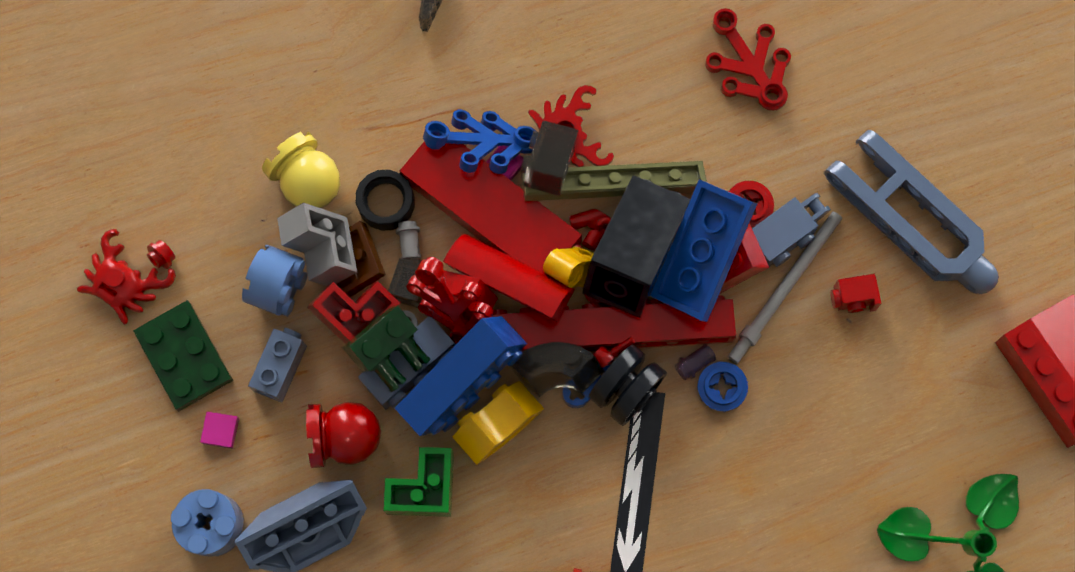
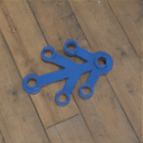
M458 109L453 112L452 126L460 130L468 128L474 133L450 132L444 123L431 121L426 124L423 134L425 144L431 149H440L446 143L478 145L470 152H465L461 155L459 167L468 173L475 172L479 161L497 146L508 147L501 154L496 153L492 155L489 168L494 173L503 174L507 171L509 162L520 153H534L540 145L539 134L534 128L529 126L514 128L493 111L484 112L481 123L472 118L469 112ZM499 130L503 134H496L493 131Z

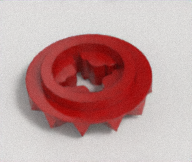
M742 181L735 184L728 191L742 198L745 196L746 199L752 202L759 201L750 220L751 227H755L773 213V196L759 182Z

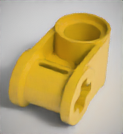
M580 247L556 248L547 256L543 265V271L570 288L584 287L590 261L594 253Z

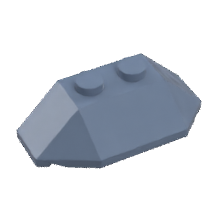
M352 480L319 482L261 512L237 537L235 544L250 569H263L272 572H297L349 545L367 507Z

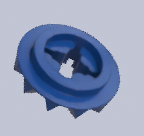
M716 362L707 366L702 371L698 380L697 390L701 401L711 410L726 412L736 409L745 400L748 392V381L743 371L736 365L729 362ZM721 374L726 385L736 386L726 391L724 399H722L719 390L709 388L718 385Z

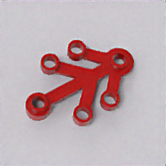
M727 8L718 10L713 18V28L718 34L726 36L741 61L726 58L720 53L713 52L707 56L705 63L707 70L711 73L725 70L750 76L757 83V85L742 83L737 78L730 76L722 82V93L727 97H734L740 94L757 98L759 104L767 110L774 111L782 108L788 98V92L782 84L785 67L790 62L791 53L786 48H778L774 51L772 57L774 69L771 79H769L763 68L769 43L773 41L775 35L773 26L762 24L758 27L756 33L758 42L755 54L753 55L736 30L737 15L735 12ZM721 21H726L729 23L730 26L727 28H723L719 25V23ZM768 31L771 36L765 38L761 36L760 32ZM782 54L787 60L781 62L777 60L776 56ZM717 59L720 65L712 66L709 61ZM732 83L736 86V89L728 90L725 85ZM774 93L777 95V99L770 100L767 94Z
M427 257L420 262L415 275L410 278L406 288L411 294L422 298L418 306L419 311L448 327L451 331L450 338L457 344L481 318L492 317L494 311L488 304L478 302L471 313L472 317L465 320L462 313L472 302L475 303L479 300L483 289L477 283L467 281L460 292L461 295L454 300L442 278L444 275L443 263L435 257ZM433 286L438 295L428 290L427 287Z

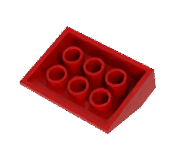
M1072 294L1007 332L995 342L1067 448L1075 445V295Z

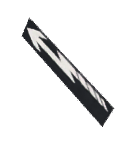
M656 392L646 406L630 420L610 572H643L665 393Z

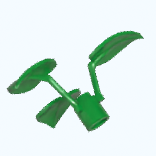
M1012 474L990 475L978 480L969 488L965 505L970 513L978 516L976 524L980 530H970L965 533L963 538L930 536L931 522L928 516L918 508L903 507L892 512L878 525L877 533L886 550L901 560L911 562L919 561L927 556L929 551L928 541L961 544L963 550L968 555L977 557L973 564L975 571L967 572H1004L996 563H986L981 567L980 565L987 560L988 556L995 552L997 547L996 538L989 532V528L1002 529L1008 527L1013 523L1018 514V476Z

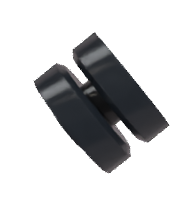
M634 344L626 348L595 384L588 397L602 408L608 406L618 396L619 398L611 408L610 416L621 426L626 425L637 412L639 413L646 406L667 375V372L655 362L648 364L637 374L645 361V353Z

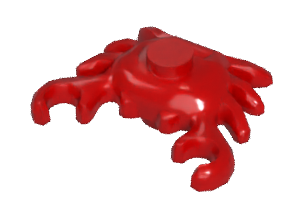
M588 85L579 87L574 92L569 105L565 108L563 105L566 101V95H561L556 102L554 112L551 110V103L545 101L544 119L536 111H528L530 117L537 125L544 146L543 168L548 167L551 155L555 156L557 164L561 168H566L567 165L564 157L577 167L584 166V162L576 157L579 155L595 166H607L613 161V153H609L604 159L597 157L596 153L601 149L600 142L584 146L583 143L587 139V134L581 128L583 119L575 114L577 111L591 109V104L583 102L581 97L584 94L596 95L594 87Z
M110 229L101 237V248L104 255L102 264L97 253L92 255V264L96 274L92 273L89 269L84 270L85 276L93 283V286L81 285L77 287V291L94 295L103 300L115 310L119 319L125 325L128 323V317L123 308L126 307L134 312L143 313L144 309L134 303V301H154L156 295L143 293L150 289L170 287L174 283L176 274L174 269L169 268L167 278L159 280L157 278L158 270L152 268L148 277L141 280V272L139 270H132L124 260L115 261L116 256L124 250V246L122 244L110 246V239L119 235L117 229Z

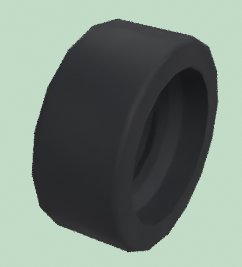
M377 170L368 174L359 183L356 190V206L362 219L370 227L381 231L394 230L398 228V223L408 221L411 218L415 208V197L409 181L400 173L392 170ZM381 184L395 185L401 190L403 195L401 209L389 217L377 216L368 207L370 191Z

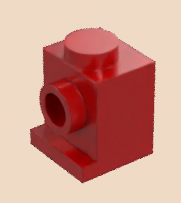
M875 273L838 279L833 287L834 290L830 291L833 308H838V311L847 309L848 313H857L866 310V306H869L871 312L876 311L882 304Z

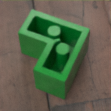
M419 447L418 479L385 478L383 511L387 515L451 517L454 452L452 448Z

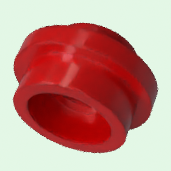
M158 240L156 243H150L147 246L149 252L147 258L155 267L160 268L162 266L165 269H169L172 266V261L176 257L166 243Z

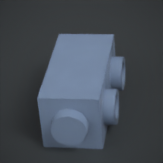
M284 328L283 332L273 329L248 385L254 392L278 402H283L307 348L304 341L300 339L302 336L300 333L288 328Z

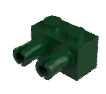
M398 305L387 309L342 347L362 372L375 371L389 388L390 392L398 389V385H402L407 379L403 377L389 360V354L398 350L415 372L423 367L422 364H427L431 360L413 339L414 333L418 329Z

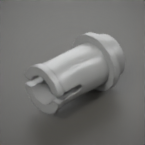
M416 221L398 223L396 234L400 237L401 260L415 261L421 259L418 240L420 227L417 226Z

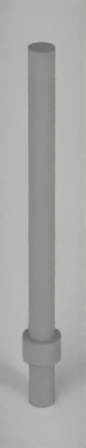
M836 212L830 214L814 236L815 239L806 247L751 325H746L739 334L740 340L727 356L729 360L738 364L749 347L756 345L762 336L760 332L842 220L841 215Z

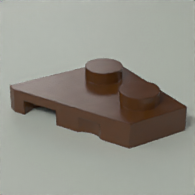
M358 221L349 227L357 273L336 284L349 297L386 275L368 227L362 221Z

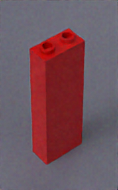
M424 141L399 170L400 174L409 181L410 186L480 241L543 273L544 262L549 253L554 249L583 248L580 245L582 243V234L539 201H525L523 189L503 174L492 172L489 168V163L481 159L475 172L468 173L463 171L459 167L461 155L471 151L464 144L446 143L440 149H431Z

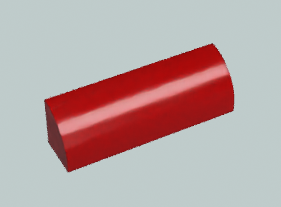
M468 234L461 235L454 242L443 260L450 268L464 275L480 278L489 288L556 322L559 321L575 291L574 288L562 284L549 275Z

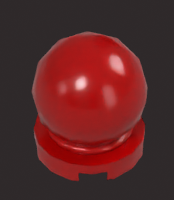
M344 402L337 404L327 413L323 411L321 404H308V409L306 410L307 439L312 438L313 453H308L311 468L325 467L328 458H331L338 464L354 465L366 461L377 450L382 430L375 414L361 403Z

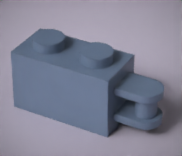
M818 193L813 194L802 203L794 197L752 228L769 267L773 264L776 267L782 265L791 257L790 251L797 246L803 249L815 239L814 233L819 226L816 222L831 210L829 206L825 207L821 203ZM808 207H809V208L813 211V213H814V215H813L812 217H811L810 214L805 210V209H807Z

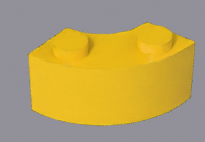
M520 381L510 386L503 384L492 394L494 399L475 414L472 411L469 412L458 422L460 428L452 437L476 465L506 445L544 410L542 405Z

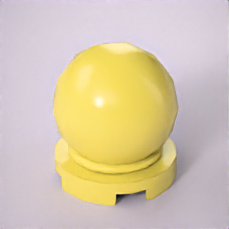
M299 132L282 142L277 147L280 153L272 162L266 158L262 171L269 180H280L282 193L286 200L297 207L304 202L322 208L327 206L337 195L340 187V175L333 159L323 152L315 151L318 146L317 140L310 132H307L305 136L302 132Z

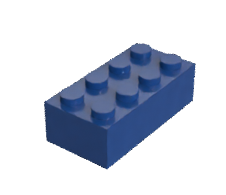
M502 316L481 318L395 407V410L419 436L431 433L436 435L442 430L447 432L458 422L459 419L456 416L463 409L467 411L478 402L480 397L477 394L484 387L487 389L492 387L501 378L499 372L506 365L512 366L523 356L521 350L527 343Z

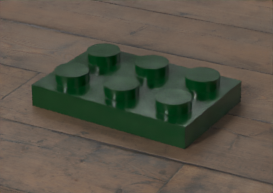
M189 300L133 330L178 412L233 381Z

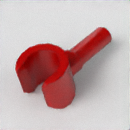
M598 230L589 231L582 241L583 246L595 251L603 234Z
M629 337L610 352L604 346H601L592 355L591 359L599 367H606L626 348L635 344V341L632 337Z

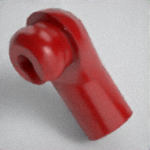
M590 209L568 216L570 225L575 230L587 226L593 230H598L602 234H604L611 220L610 216L598 209Z

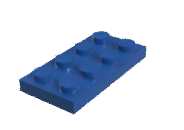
M698 180L650 296L701 321L707 322L757 204L710 183Z

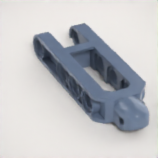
M867 130L856 140V144L859 143L861 149L874 161L873 165L889 178L876 192L841 161H834L824 171V175L829 183L934 281L958 280L966 289L975 294L988 293L998 283V271L982 255L985 252L983 230L876 132ZM903 187L920 203L918 206L922 210L924 208L942 223L941 227L944 230L948 229L965 245V250L957 258H946L885 200L897 188L901 189Z

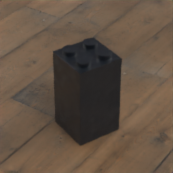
M633 175L592 256L582 294L640 318L690 199L678 192L670 191L649 180Z

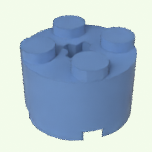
M266 244V250L260 249L248 269L245 279L250 280L249 290L243 288L242 300L247 304L278 316L284 315L288 317L294 307L295 300L293 297L297 289L302 290L307 280L308 274L303 272L305 261L299 256Z
M202 489L189 493L177 504L171 514L172 531L176 541L185 550L202 556H220L236 546L235 540L242 532L244 517L239 505L232 498L214 490ZM207 517L213 519L209 522L210 529L203 528Z

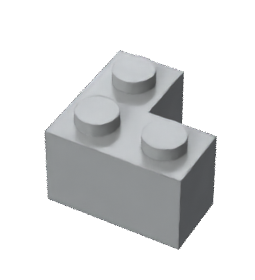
M303 202L277 218L281 245L304 253L309 281L327 286L332 282L337 284L357 273L347 217Z

